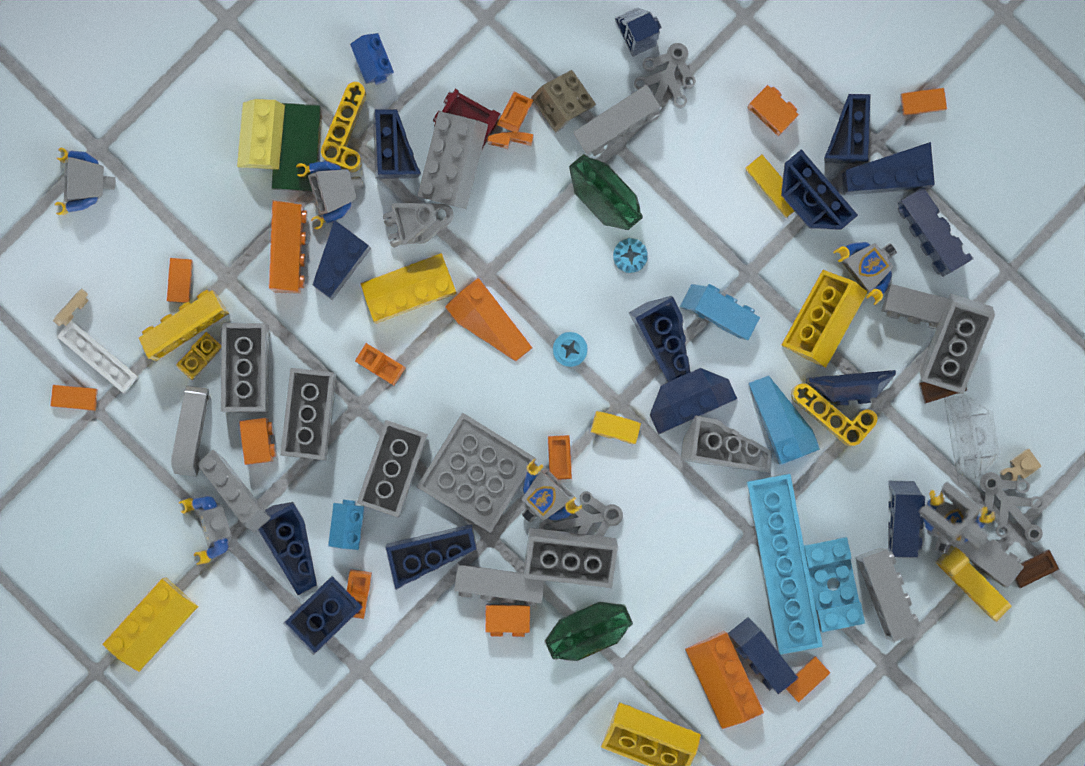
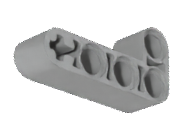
M186 386L171 458V467L174 474L194 477L198 475L199 466L197 463L200 461L198 452L208 406L209 389Z

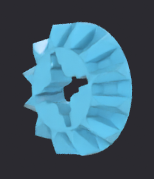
M627 238L616 245L613 259L620 270L634 273L645 266L648 252L645 245L638 239ZM629 246H631L633 253L640 254L633 258L632 265L629 258L621 257V255L628 253Z
M566 332L555 340L553 354L561 365L573 367L582 363L586 358L588 351L587 343L581 335L574 332ZM573 341H575L574 349L579 354L571 353L570 356L568 355V357L565 358L567 350H565L564 347H562L561 345L569 346L570 344H572Z

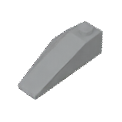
M695 416L683 438L680 460L770 473L773 451L752 439L744 437L738 431L730 429L717 419Z

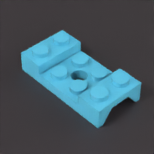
M841 537L830 541L804 545L820 632L865 624L851 564L852 557L848 538ZM830 578L838 580L839 586L836 590L828 589L827 582Z

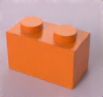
M767 85L749 103L747 108L779 137L799 114L796 112L797 108L788 101L786 103L781 98L782 94L779 90Z
M268 418L239 421L244 464L274 462L273 457H276L275 444H271L270 436L274 435L273 423L269 422Z
M486 604L485 632H490V636L501 637L503 633H512V637H525V633H530V606Z

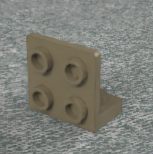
M573 70L542 85L531 97L555 133L561 130L571 119L596 105Z

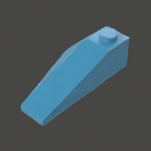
M770 376L748 383L779 465L820 450L812 428Z

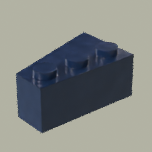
M636 8L615 18L632 57L656 46L661 24L657 17L653 18L650 11Z
M848 94L825 154L824 163H868L871 94Z
M334 220L312 285L333 300L371 250V247Z
M749 617L728 633L739 646L736 649L744 660L748 658L751 661L749 666L756 675L760 673L764 677L761 682L769 691L773 689L779 695L798 679V676L766 635Z

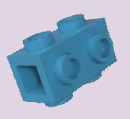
M344 499L342 504L333 503L329 547L359 550L364 506L356 505V501Z

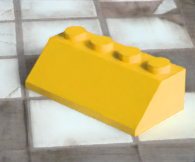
M442 253L360 283L375 324L457 294Z
M822 270L781 345L808 361L826 368L864 300L867 291L853 280Z
M205 290L197 296L198 299L193 303L187 302L178 308L180 311L173 316L168 314L160 320L161 323L156 327L152 325L143 330V335L139 337V340L147 357L158 361L230 314L215 291L211 290L209 292Z
M167 577L162 578L102 645L117 659L140 672L199 606Z
M619 702L606 731L601 748L647 766H690L696 756L701 734Z

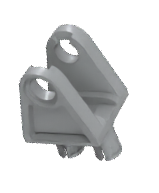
M434 203L391 204L393 211L383 215V219L389 218L384 221L386 226L390 227L397 224L398 232L392 233L388 237V240L394 239V241L389 242L394 248L405 244L427 243L453 220V210L449 205ZM440 209L446 212V216L442 221L438 218V211Z
M945 482L942 485L941 491L964 514V521L961 524L956 523L953 525L928 505L922 507L919 513L950 544L959 536H964L978 549L990 535L974 522L982 508L952 484Z

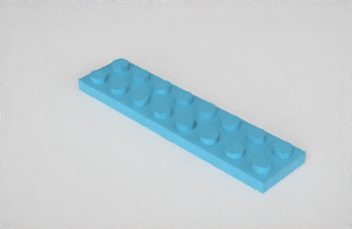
M791 474L747 481L778 652L782 655L823 647Z

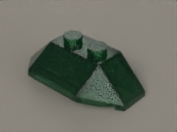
M585 154L570 164L569 170L575 195L603 225L630 230L643 218L637 195L608 164L589 158Z
M597 602L559 619L544 642L552 659L579 661L617 644L628 628L632 626L633 622L626 605Z

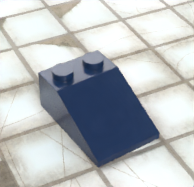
M331 576L283 625L314 655L363 607Z

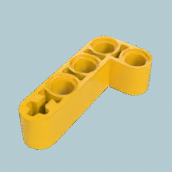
M351 82L347 85L321 147V155L325 161L339 165L341 169H347L352 173L357 172L362 167V159L358 152L347 148L367 96L364 86L359 82ZM357 89H359V92H360L361 95H356V96H355V98H354V103H355V105H354V104L352 103V101H353V95H352L351 92H352V91H353V92H356ZM349 108L354 111L350 118L342 116L345 109ZM339 128L345 130V135L342 138L334 136V132ZM331 148L336 149L337 154L335 157H326L327 150ZM351 156L357 158V163L354 166L346 165V160Z
M798 384L791 390L792 400L847 446L860 444L877 423L876 413L869 409L859 411L852 420L848 419L807 384ZM805 389L804 394L806 397L812 398L814 396L815 398L807 406L806 403L809 400L805 397L798 398L799 392L797 390ZM816 402L822 403L824 407L821 414H817L813 409V405ZM864 413L868 414L871 418L868 426L861 422V416ZM837 416L840 419L838 428L831 426V417ZM850 430L855 431L857 434V439L854 442H850L847 439V433Z
M950 546L947 554H943L936 561V564L992 620L997 622L1012 607L1011 604L969 563V558L961 550Z

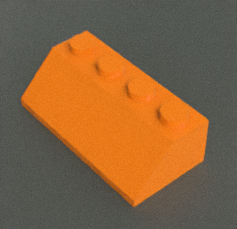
M272 201L269 289L274 293L300 294L301 288L305 286V276L301 275V268L305 267L306 255L302 254V245H306L307 240L306 232H303V224H307V211L304 210L301 204Z
M725 630L685 648L722 729L744 723L764 713Z

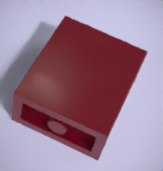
M455 88L453 93L449 92L445 97L443 103L446 105L442 112L488 124L482 146L483 150L488 136L492 134L498 124L501 113L489 110L461 94ZM440 110L437 111L436 115H435L434 118H433V122H434L435 124H436L438 112H439Z

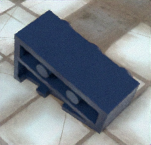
M375 109L373 113L375 179L419 178L421 172L415 161L414 153L409 145L397 109Z
M888 481V487L892 490V500L888 501V508H891L890 522H888V551H892L894 557L918 558V550H922V537H919L920 529L924 527V519L920 515L919 510L925 507V496L922 495L915 481Z

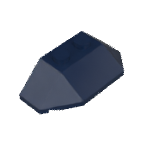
M802 149L784 163L781 196L809 229L842 230L858 216Z
M699 368L661 385L649 415L659 435L694 419L695 416H701L738 398L729 379Z
M896 370L806 378V383L829 403L836 402V406L849 405V401L857 400L858 404L871 403V399L879 396L896 375Z

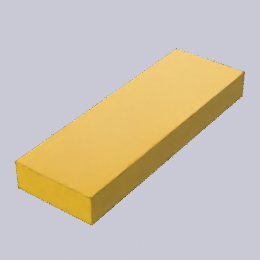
M761 154L745 170L787 218L795 211L781 196L783 178Z

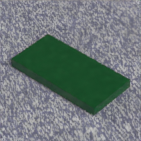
M282 103L285 105L280 164L279 169H273L271 189L313 192L308 175L306 177L297 175L303 174L305 167L297 168L296 166L300 163L309 166L311 163H317L321 106Z

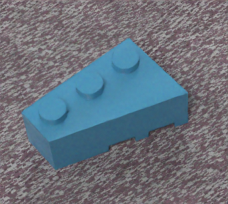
M691 284L680 305L681 308L697 313L698 317L703 320L704 318L709 320L720 329L739 339L749 340L760 319L759 316L754 314L755 310L747 305H743V307L738 305L737 299L727 294L726 296L719 293L720 289L711 284H708V286Z

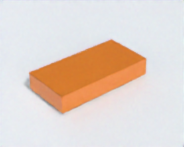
M944 88L900 94L903 116L947 110Z
M513 92L497 125L517 134L532 106L533 99Z
M170 258L167 302H190L192 259Z
M53 385L50 406L96 411L98 389Z
M570 435L548 436L549 471L558 480L572 479Z
M814 656L796 673L798 679L788 686L786 690L799 703L830 674V671Z

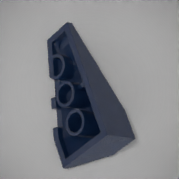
M668 296L649 301L630 311L629 315L667 383L690 373L689 358L685 344L686 337L683 330V315L674 297Z
M295 503L277 504L265 509L270 519L258 531L296 594L300 595L317 586L305 521Z

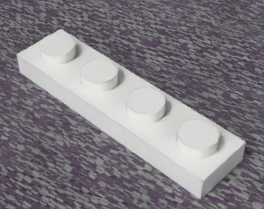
M70 321L57 336L58 339L122 393H126L139 378V376L75 322Z

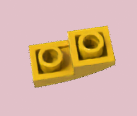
M205 332L191 346V350L176 364V367L189 379L193 380L220 351L221 344L209 333Z
M596 411L591 432L633 445L637 442L641 423Z

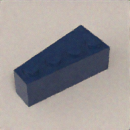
M931 142L847 169L842 174L844 195L919 190L923 187L924 189H930L935 185Z
M924 187L897 203L899 214L903 219L906 218L911 225L909 229L915 238H919L922 243L920 247L926 256H930L933 261L932 267L938 275L941 274L944 277L974 259L970 253L965 255L960 238L951 235V226L944 217L939 218L937 214L940 211Z

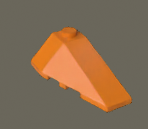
M479 278L463 289L445 306L459 325L514 361L520 359L533 348Z

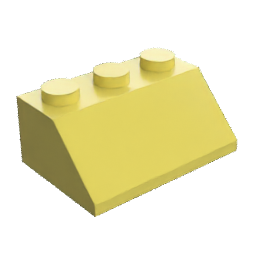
M253 99L243 102L237 160L238 168L279 169L284 104L277 100Z

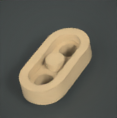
M81 288L52 321L58 326L62 324L66 326L73 319L72 313L75 309L79 308L81 310L89 301L86 298L88 293Z

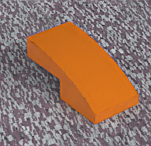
M514 132L497 133L488 136L487 144L509 149L510 141L532 146L534 134L518 132L517 134Z
M367 343L355 360V362L394 386L406 368Z
M354 569L349 571L347 591L363 607L353 616L354 618L364 619L372 572Z

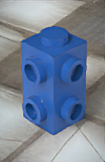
M379 33L362 35L350 44L366 84L374 82L375 85L382 84L388 80V76L394 73Z

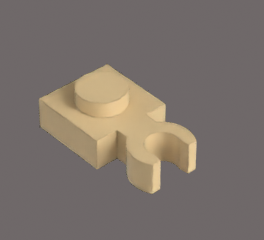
M1026 449L1010 461L1013 467L1001 470L1000 475H1005L1009 472L1011 474L1010 480L1017 481L1018 475L1025 479L1042 466L1030 449Z

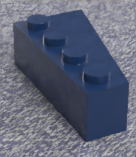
M472 524L387 543L385 548L395 590L476 550L477 544Z

